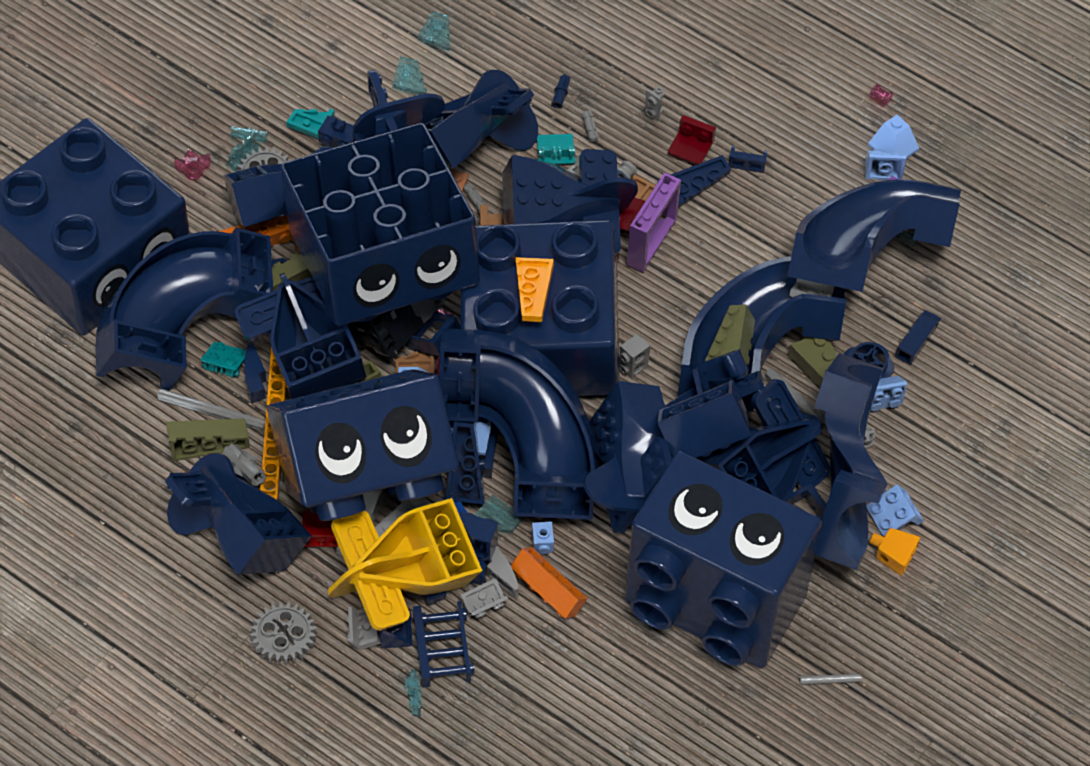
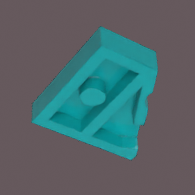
M295 109L287 120L286 125L289 128L318 139L319 128L327 116L333 117L335 115V110L329 109V112H318V109Z

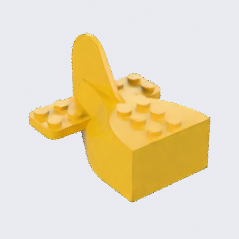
M452 498L406 512L389 526L380 537L376 532L370 515L366 511L335 519L331 523L332 531L348 571L327 590L328 596L330 598L340 597L357 590L372 628L377 631L403 624L409 619L410 613L401 589L421 595L445 592L465 587L482 572L480 563Z

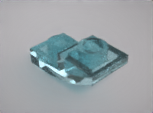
M411 669L410 677L406 676L405 689H408V697H410L409 708H412V715L421 717V685L416 670Z

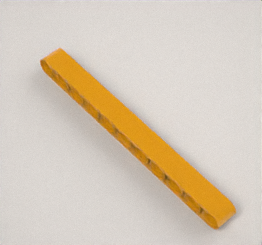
M272 347L267 405L286 401L287 387L282 375L276 374L280 373ZM266 408L262 469L265 471L266 479L264 483L260 484V490L279 501L281 466L275 442L271 440L274 437Z

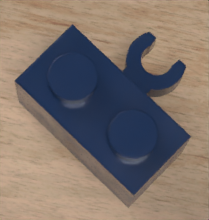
M327 116L318 130L319 142L333 148L353 143L354 125L346 123L344 120L341 121L337 117Z

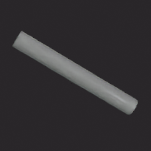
M861 674L800 676V684L861 682L862 680Z

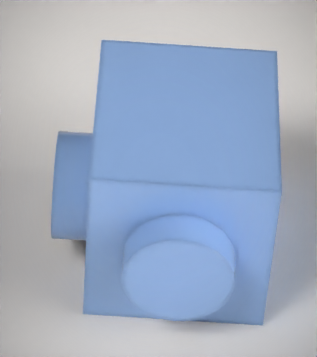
M552 522L532 523L533 548L540 554L554 552Z

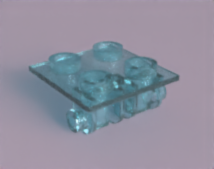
M259 130L254 135L250 133L241 145L237 144L231 150L227 157L229 160L225 166L231 164L232 170L236 172L237 164H241V158L246 159V153L252 155V149L258 152L260 145L254 144L253 141L259 134Z

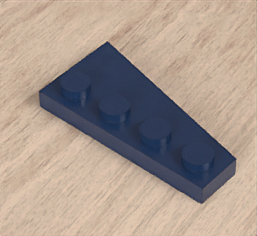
M723 155L670 174L681 179L678 207L731 172V168Z

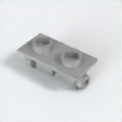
M657 87L652 92L648 89L646 90L645 113L648 117L658 122L663 111L662 98L664 90L662 87Z

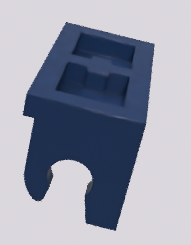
M732 145L729 166L734 169L764 173L768 151L764 150L763 155L735 151V145Z

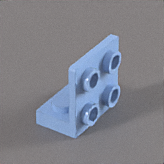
M898 484L884 493L879 504L871 502L866 506L884 537L890 528L898 530L911 521L917 525L924 522L907 491Z

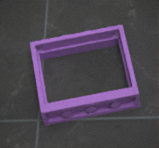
M664 172L631 223L627 256L628 266L644 272L676 222L681 179Z

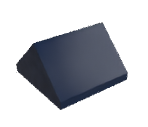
M408 609L410 613L409 619L405 623L380 631L381 649L411 647L413 645L410 609Z

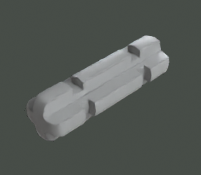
M590 110L583 111L582 118L586 132L589 135L588 139L590 142H597L599 135L592 118V112Z
M469 183L464 186V192L469 196L468 198L480 214V205H486V203L483 202L484 200L477 190H474L475 187Z

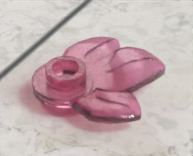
M191 149L188 150L183 159L174 160L175 168L178 171L184 172L185 176L189 179L201 177L203 170L208 168L211 163L209 153L199 157Z

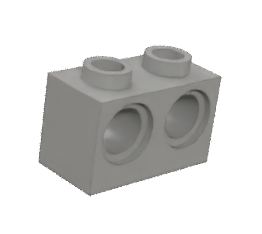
M638 333L620 346L619 369L631 379L647 368L649 364L650 345Z

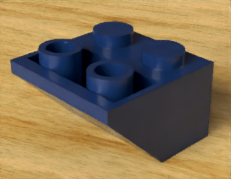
M460 512L459 516L477 559L491 562L498 543V522L490 518L477 517L472 513Z

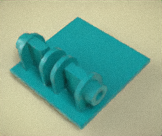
M573 134L538 135V160L552 164H575Z
M213 342L200 359L202 362L201 366L205 370L216 373L221 368L220 373L222 375L225 373V375L233 378L235 376L238 377L240 374V369L238 368L245 360L246 350L240 347L228 346L222 342Z

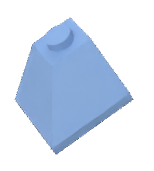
M898 115L886 121L868 143L872 150L905 155L906 159L919 151V146L910 126Z
M867 151L865 179L889 180L893 175L902 180L906 156L886 151Z

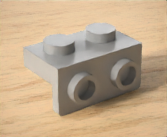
M797 278L789 296L813 294L832 297L835 286Z
M496 578L459 595L468 616L475 615L476 618L487 614L486 609L493 607L495 610L504 606L503 601L508 600L507 595L504 596Z
M353 606L348 607L349 642L359 650L381 644L380 631L372 628L365 609L357 610Z

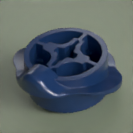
M864 342L856 347L849 348L844 353L846 356L884 368L880 379L888 378L894 372V363L890 359L886 348L880 344ZM877 358H881L884 364L881 363L880 360H878Z

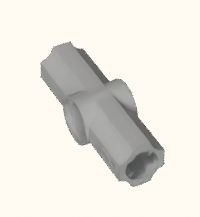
M231 443V445L224 448L223 453L231 461L236 474L245 477L254 486L264 483L266 479L265 471L255 463L257 459L254 456L244 452L236 444Z

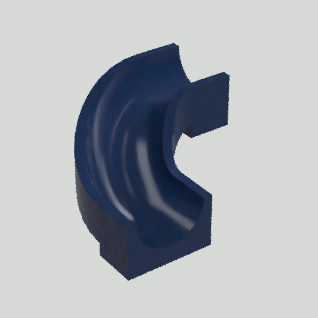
M896 179L866 184L841 193L818 206L800 222L795 236L787 276L863 292L869 267L885 245L900 232L907 229H915L913 240L950 247L960 205L961 189L924 181Z
M237 227L232 233L203 231L175 238L148 254L127 275L101 315L96 331L95 343L96 376L104 377L107 373L123 367L147 368L160 376V389L169 391L187 368L186 336H182V334L190 324L212 313L236 317L235 308L237 306L273 292L270 236Z
M791 257L766 261L739 274L709 299L690 326L685 340L678 397L696 386L693 369L697 368V364L705 361L730 305L746 304L755 319L753 338L750 340L752 346L748 354L750 360L749 364H747L748 374L761 371L773 347L783 335L793 328L803 327L802 336L840 341L846 299H844L845 288L835 286L832 297L813 294L789 296L791 288L797 281V278L787 276ZM751 394L744 396L742 400L746 411L754 412L752 405L753 395Z
M443 329L440 348V384L449 421L478 422V417H483L494 423L501 431L510 448L515 466L513 516L593 520L594 501L587 495L584 489L586 476L595 470L593 435L584 407L563 373L540 351L515 337L484 330Z
M839 353L825 372L814 407L825 411V423L830 438L831 492L821 520L822 525L815 555L857 570L868 545L866 502L879 504L887 487L884 476L864 447L869 413L884 368Z

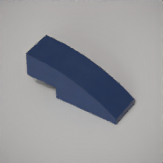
M251 341L248 342L244 363L246 386L252 404L266 399L263 382H266V372Z

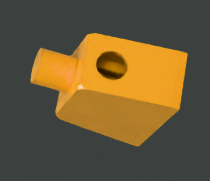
M890 528L885 537L874 532L869 543L879 547L876 558L898 574L903 575L919 546L921 537Z

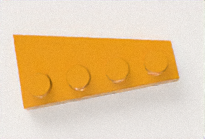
M515 257L522 320L542 322L554 268V259Z

